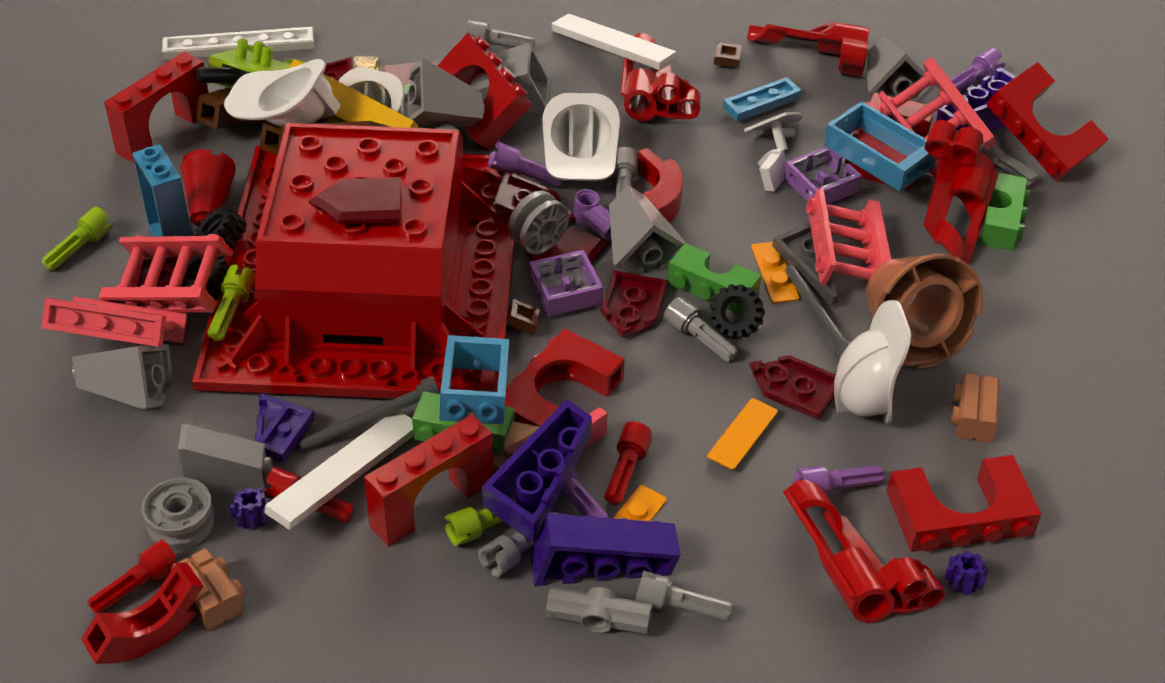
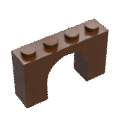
M224 88L199 96L196 121L214 129H220L236 123L261 124L262 132L259 148L278 155L282 140V127L269 123L264 119L244 120L232 117L224 107L225 99L232 90L231 88ZM320 119L313 124H321L323 123V119Z

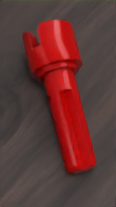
M636 421L627 422L620 434L616 445L620 455L604 495L605 500L612 505H618V503L623 501L637 461L644 459L649 450L653 436H651V429L643 423Z
M274 467L266 478L267 484L272 486L271 489H264L266 498L273 500L299 481L301 477L280 467ZM333 497L315 511L347 523L351 519L354 509L352 504Z
M160 539L139 554L138 564L90 597L87 601L88 606L93 613H102L150 579L157 582L161 581L171 572L173 564L176 563V554L163 539Z

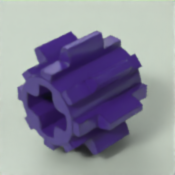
M246 487L245 490H239L234 495V504L230 505L231 517L236 518L238 527L257 530V527L268 523L265 505L271 500L266 499L264 490Z
M963 551V554L958 553L956 556L950 557L944 577L948 579L949 585L952 584V589L956 593L959 591L964 593V595H970L972 591L975 593L978 589L983 590L989 567L985 566V561L981 560L979 554Z

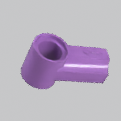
M589 189L578 191L575 195L573 215L576 218L575 223L581 226H589L603 239L611 241L610 212L599 203V195Z

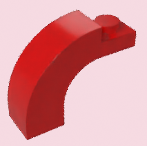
M645 148L638 151V173L654 188L643 193V195L650 200L670 223L680 210L683 175L679 166L672 158L663 162L659 156Z
M176 562L160 589L150 600L133 610L123 613H97L81 640L95 664L121 663L139 658L169 642L190 623L197 614L192 603L203 588V585L188 563Z

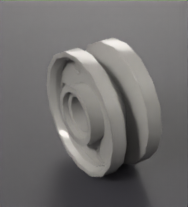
M543 190L535 191L526 196L512 212L508 222V234L514 242L521 244L528 253L533 255L544 253L551 249L566 231L569 222V211L563 203L555 200L554 196Z
M187 477L168 479L158 483L148 491L142 501L141 513L151 540L156 543L163 539L172 550L187 549L199 544L210 535L215 526L216 513L212 505V497L207 487L198 480Z

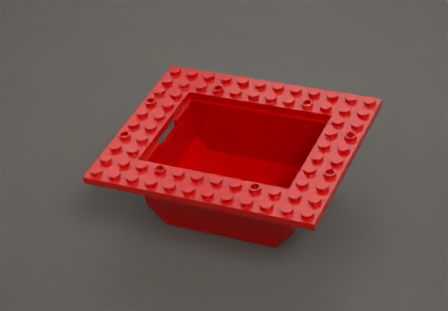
M286 123L278 155L261 149L258 145L255 147L238 209V214L247 223L245 227L246 232L241 234L243 236L241 240L236 241L237 245L231 247L234 251L233 255L225 257L228 268L232 265L238 266L237 274L239 275L242 274L244 268L248 267L255 273L254 286L249 298L239 303L225 339L218 342L213 341L207 335L223 294L220 293V299L215 300L217 304L214 313H210L192 385L194 390L395 399L416 390V386L421 384V380L432 376L440 392L448 335L506 339V322L515 242L508 234V222L511 215L492 208L504 173L488 166L490 155L463 154V139L459 130ZM514 172V173H513V174H516V175L522 177V174H520V173H518V172ZM401 178V222L339 224L330 218V214L322 209L317 210L309 204V200L341 179ZM324 334L383 337V345L324 343ZM453 368L450 389L498 392L499 371Z

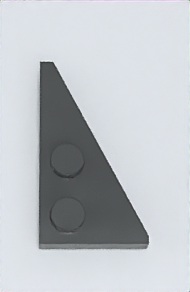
M810 223L774 237L772 247L790 265H794L802 277L831 305L838 303L837 286L835 281L832 280V276H830L826 285H820L819 275L815 270L816 257Z

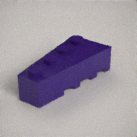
M1002 67L996 69L995 75L992 77L989 75L981 80V84L977 87L972 85L966 89V94L963 95L990 131L1005 125L993 114L986 103L998 89L1016 77ZM951 104L949 106L944 105L937 110L936 121H948L954 117L956 111ZM959 125V126L956 128V130L959 131L961 128H963V127H968V126H967V125H964V126Z
M566 399L482 486L483 506L534 543L546 513L551 512L591 437L592 416Z
M546 513L530 555L534 586H546V580L562 579L563 584L576 583L577 577L596 576L597 581H609L610 578L618 574H626L628 579L642 578L643 570L661 576H670L681 553L675 523Z

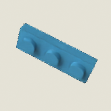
M788 77L724 99L723 108L738 122L801 98L802 90Z

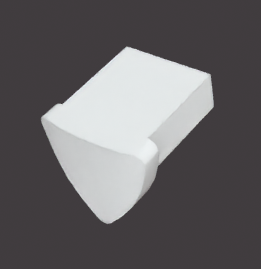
M781 148L768 151L758 162V165L761 166L759 169L765 191L775 192L784 180L787 159L784 150Z

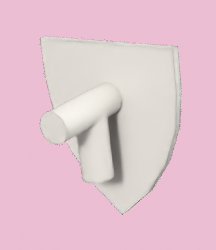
M785 112L744 129V132L772 129L777 149L781 148L786 151L788 147L785 138L794 137L795 129L793 127L782 128V126L799 122L802 119V113Z

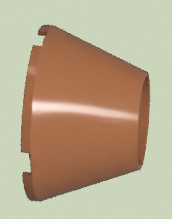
M929 254L891 259L880 265L874 271L867 284L866 301L872 320L876 311L884 302L888 300L900 302L911 331L910 346L902 365L923 369L947 361L967 344L975 332L972 330L977 314L981 315L983 290L978 275L965 261L948 254ZM916 295L914 301H913L912 304L908 307L910 301H911L912 298Z

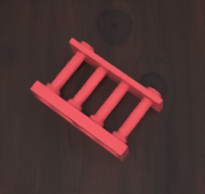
M933 57L923 62L926 71L923 74L924 77L890 100L884 91L879 93L882 101L879 106L887 117L892 116L896 122L913 131L912 128L941 107L951 104L956 112L954 117L949 119L948 122L952 123L955 128L959 125H967L968 127L978 129L983 134L981 144L987 151L996 145L994 135ZM936 85L941 91L938 93L939 97L905 120L897 108L928 86L933 87ZM937 159L935 160L934 168L928 171L933 178L937 175L940 163Z
M818 188L814 197L809 198L806 213L809 214L816 257L815 270L818 272L820 285H826L833 272L866 279L869 282L874 271L883 263L891 260L880 202L869 199L865 208L860 211L826 204L823 188ZM828 216L857 222L860 229L830 223ZM832 235L861 241L864 248L833 242ZM835 254L864 260L868 268L837 262Z
M215 234L207 236L144 237L135 235L134 237H120L119 243L130 253V257L120 285L116 287H102L99 298L102 301L173 312L214 313L217 302L205 288L215 258L232 256L234 252L222 237ZM142 257H154L144 285L132 287ZM166 257H178L169 285L156 287ZM191 257H203L194 285L181 287Z
M76 296L73 297V301L45 298L41 328L160 347L163 346V340L185 343L188 314Z

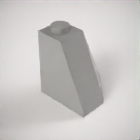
M885 35L867 52L868 91L872 95L873 93L879 94L884 91L887 96L896 97L924 77L925 71ZM936 85L933 87L928 86L911 98L910 101L921 103Z
M421 59L411 67L408 79L412 80V83L408 88V93H403L401 114L415 121L419 128L439 127L444 123H449L454 127H471L483 119L485 106L482 103L481 92L428 60Z
M627 185L609 204L614 265L627 273L637 275L644 274V269L656 266L659 269L668 268L671 259L686 242L650 200Z
M164 344L160 347L150 345L135 346L72 357V375L75 379L76 388L140 409L163 406L165 395L162 393L164 384L170 383L173 375L169 344Z
M189 421L181 425L178 453L184 477L198 480L208 490H245L246 487L265 489L266 476L272 470V458L266 457L263 443L198 421Z

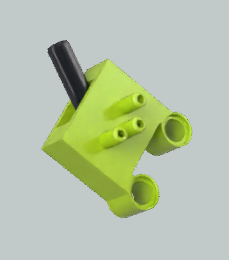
M240 38L238 39L237 49L210 55L209 67H199L195 71V76L198 83H215L232 89L237 80L245 74L257 71L287 69L294 59H286L284 62L272 59L273 49L271 47L265 46L261 41H256L254 46L248 45L247 39Z

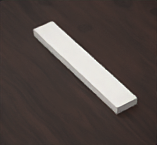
M567 14L551 23L553 32L658 70L663 69L677 59L676 51L571 14Z
M313 27L164 37L162 54L164 60L173 59L184 51L194 57H207L237 49L238 39L240 38L247 39L248 45L254 46V42L261 41L265 46L271 47L273 52L314 49Z
M401 411L387 415L265 505V514L288 530L292 529L414 436L412 418Z

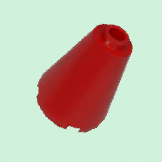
M209 149L194 150L187 153L180 165L190 221L197 227L201 226L199 224L201 220L205 221L208 213L212 214L215 208L219 209L220 206L225 205L236 175V164L232 158L220 152V156L211 154Z

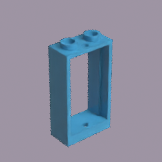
M862 101L853 108L847 109L844 114L835 120H831L826 126L824 143L826 147L899 192L934 168L935 158L926 152L924 148L925 138ZM860 128L907 156V158L898 164L850 134Z
M161 145L147 147L132 153L148 227L152 236H192L181 177Z
M448 335L440 391L439 420L459 422L468 417V413L473 412L481 423L504 424L509 339ZM453 368L499 371L498 392L450 389Z

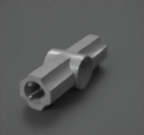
M552 586L549 590L546 606V617L579 622L585 629L594 633H605L610 628L647 634L652 613V603L617 598L613 591L604 587H594L588 592Z

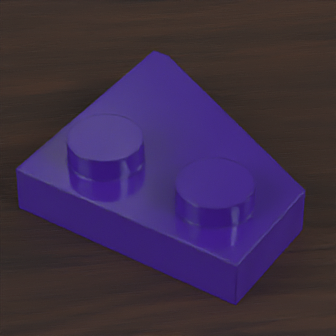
M261 393L259 396L260 408L259 415H257L255 441L264 444L266 457H271L284 463L298 441L315 420L314 410Z

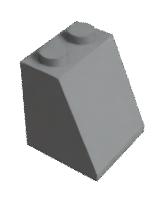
M530 42L496 53L503 61L501 66L506 67L515 76L513 80L515 84L519 83L528 92L526 97L532 106L525 113H544L545 107L549 103L550 79ZM488 75L481 76L471 83V87L482 93V102L486 98L489 89Z

